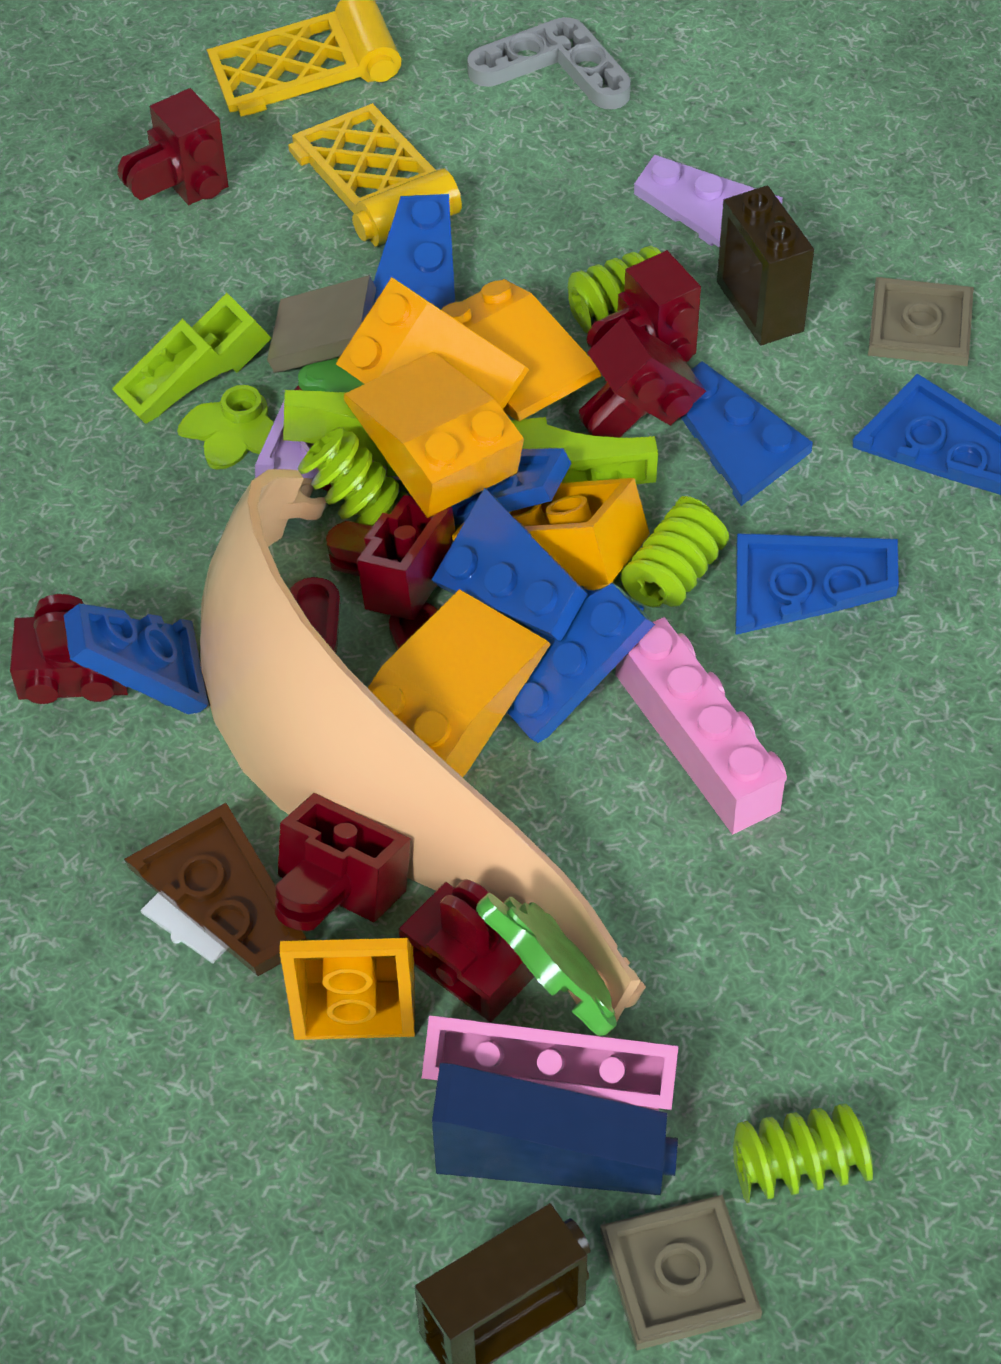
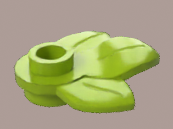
M237 385L226 390L220 402L202 403L193 408L180 422L177 433L184 438L205 441L203 447L206 462L210 468L219 470L236 465L244 459L248 451L260 454L274 422L268 417L267 402L259 391L249 385Z

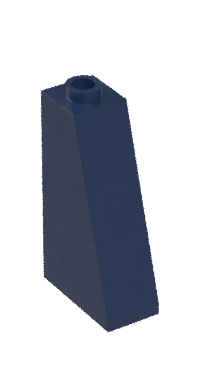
M440 1063L432 1116L436 1174L661 1195L663 1175L675 1176L678 1138L666 1137L667 1113L455 1064Z

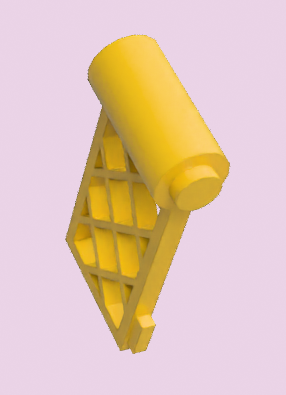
M340 0L333 12L207 49L208 57L229 112L239 111L241 117L265 111L268 104L359 77L366 82H385L394 77L401 67V57L375 0ZM327 30L331 32L324 43L309 39L317 33ZM277 45L287 46L281 56L267 52L269 48ZM300 50L315 54L309 63L293 60ZM235 56L245 58L238 69L222 65L220 61L221 59ZM327 58L344 62V65L331 69L321 67ZM257 63L272 67L266 76L250 72ZM284 71L299 74L295 80L288 82L278 80ZM241 82L256 86L253 92L234 98L233 91Z
M373 103L292 135L293 143L288 144L289 152L301 166L310 163L321 178L354 213L352 221L359 238L362 241L370 239L374 246L386 243L401 196L449 194L450 216L460 213L462 209L458 186L449 171L445 168L435 170ZM369 119L375 125L373 132L351 130L354 125ZM321 138L335 140L332 148L312 146L311 142ZM346 142L366 145L363 152L343 150ZM377 147L396 149L394 155L374 153ZM336 163L356 165L353 172L334 170ZM367 167L387 169L385 175L365 173ZM399 170L418 173V175L410 178L396 177ZM357 187L378 189L376 192L361 198L355 193Z

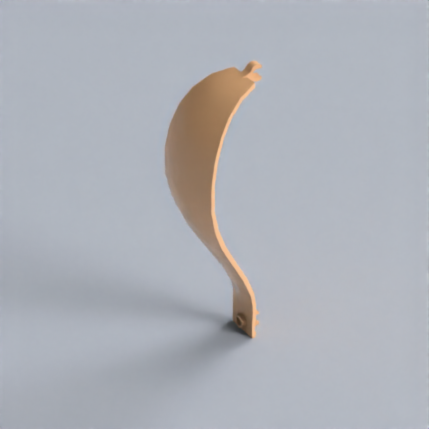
M268 469L251 481L233 509L209 564L201 602V670L214 722L242 771L287 814H290L309 796L316 793L411 838L407 878L437 891L445 882L455 887L464 879H468L481 885L502 902L509 897H513L521 904H529L530 902L537 904L555 919L565 936L578 947L596 969L610 993L617 1022L625 1008L632 1007L637 1003L646 986L641 982L635 971L629 967V960L621 956L617 950V944L590 903L567 875L540 848L402 723L347 668L310 624L286 586L268 547L282 538L288 519L317 520L321 518L327 502L324 499L325 497L310 498L314 488L311 485L313 479L303 478L298 470ZM569 990L575 1003L578 1004L581 999Z

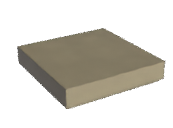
M370 275L280 299L267 358L274 373L341 356L373 307L376 287Z
M876 277L868 356L967 366L970 350L974 287Z
M723 1195L601 1225V1236L636 1351L761 1318L762 1310Z

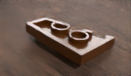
M227 803L220 805L124 859L132 872L257 976L281 964L280 941L307 940L301 930L286 927L276 917V886Z

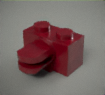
M188 88L150 105L153 128L147 131L149 145L123 156L118 165L117 175L120 181L128 187L129 191L137 199L144 200L172 187L189 206L202 199H212L221 190L228 188L220 119L191 88Z
M668 250L626 268L624 292L618 294L617 312L593 323L586 339L588 346L592 348L622 317H625L677 350L687 363L696 354L701 296L700 284Z
M622 317L587 352L607 383L579 409V418L588 429L590 435L620 438L646 413L671 426L678 418L684 416L692 408L693 404L706 390L677 350L625 317Z
M403 495L390 514L382 513L373 526L351 521H343L335 525L326 536L331 569L360 577L364 608L366 610L413 621L436 588L437 584L432 581V578L453 543L452 535L455 532L452 506L427 518L412 496Z
M68 594L48 595L38 601L34 617L15 618L10 673L18 700L28 699L36 704H49L56 701L57 698L84 697L89 701L102 702L109 700L115 695H128V687L70 660L64 615L77 604H84L82 599Z
M313 793L280 822L278 876L282 879L276 884V917L286 927L301 931H311L338 906H341L373 923L376 922L406 892L411 838Z
M464 879L455 887L445 882L399 928V938H408L413 946L414 966L487 1021L492 1022L535 976L526 967L514 949L478 914L476 909L477 903L489 892L481 885L468 879Z

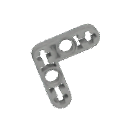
M567 17L554 19L478 47L468 55V77L474 84L491 87L549 65L559 63L596 106L603 109H617L626 105L630 100L631 80L628 74L584 24L577 19ZM573 38V47L571 48L569 39ZM523 50H531L536 52L537 54L532 56H520L516 53ZM591 61L598 65L595 67H581L577 64ZM603 78H604V84L607 86V87H604V88H603V80H602Z

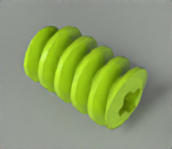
M647 246L641 248L639 253L630 252L624 254L621 260L613 258L607 260L604 266L600 264L593 265L588 268L587 272L581 270L570 275L567 287L570 309L585 334L588 333L592 326L591 317L598 321L609 316L608 311H611L612 314L617 312L618 294L624 292L625 269L661 253L659 249Z
M338 427L320 438L309 449L297 468L301 474L308 473L317 468L318 472L311 482L315 490L329 483L332 485L324 498L329 505L341 499L345 500L338 511V515L342 520L348 519L357 513L359 516L354 521L355 523L373 526L382 513L390 514L403 495H408L406 492L399 491V484L393 477H386V469L381 463L372 462V453L366 447H360L358 437L351 431H345L344 427Z
M681 496L676 501L675 506L665 515L664 520L654 529V533L643 543V547L635 553L632 561L621 571V581L625 590L632 599L652 608L660 607L662 603L670 607L680 606L686 599V592H690L696 586L697 578H701L706 573L708 564H712L718 557L719 550H722L728 544L729 533L726 526L702 501L693 497Z
M846 1103L834 1107L831 1119L822 1108L810 1110L807 1125L802 1116L797 1112L786 1114L783 1130L773 1117H766L761 1120L758 1134L748 1121L737 1123L733 1142V1157L743 1198L746 1203L750 1201L751 1185L754 1183L759 1184L766 1199H773L776 1179L781 1178L784 1180L791 1195L799 1194L800 1178L803 1174L808 1175L815 1190L824 1189L825 1170L830 1169L833 1171L840 1186L848 1185L849 1170L852 1165L857 1166L864 1181L873 1180L872 1155L864 1126L860 1119L856 1117L852 1108Z

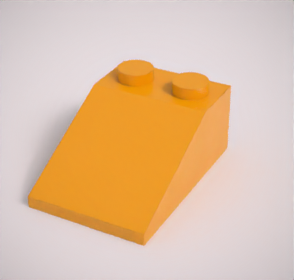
M392 277L336 362V365L366 384L434 351L495 398L502 409H504L529 371V368Z
M505 279L490 282L484 285L481 291L461 302L450 303L441 309L529 368L524 379L503 409L507 415L517 421L527 418L601 377V373L592 359L536 297Z
M434 351L344 394V401L427 518L518 472L524 442L523 436L495 398Z
M635 478L561 483L552 501L509 512L567 573L586 590H598L611 584L650 535ZM463 524L452 535L453 541L458 535Z
M459 589L382 665L368 686V689L402 723L463 778L551 644L539 635Z
M408 938L280 941V958L294 1040L415 1037V969L413 946Z

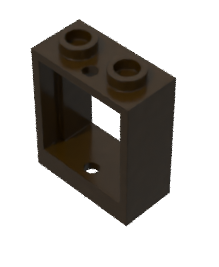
M768 185L723 199L717 271L718 285L760 346L804 332L814 257L813 246Z
M549 1203L416 1284L415 1295L419 1334L439 1364H492L586 1305V1281L589 1279L587 1257L591 1250L584 1233L573 1219L569 1218L563 1221L552 1204Z

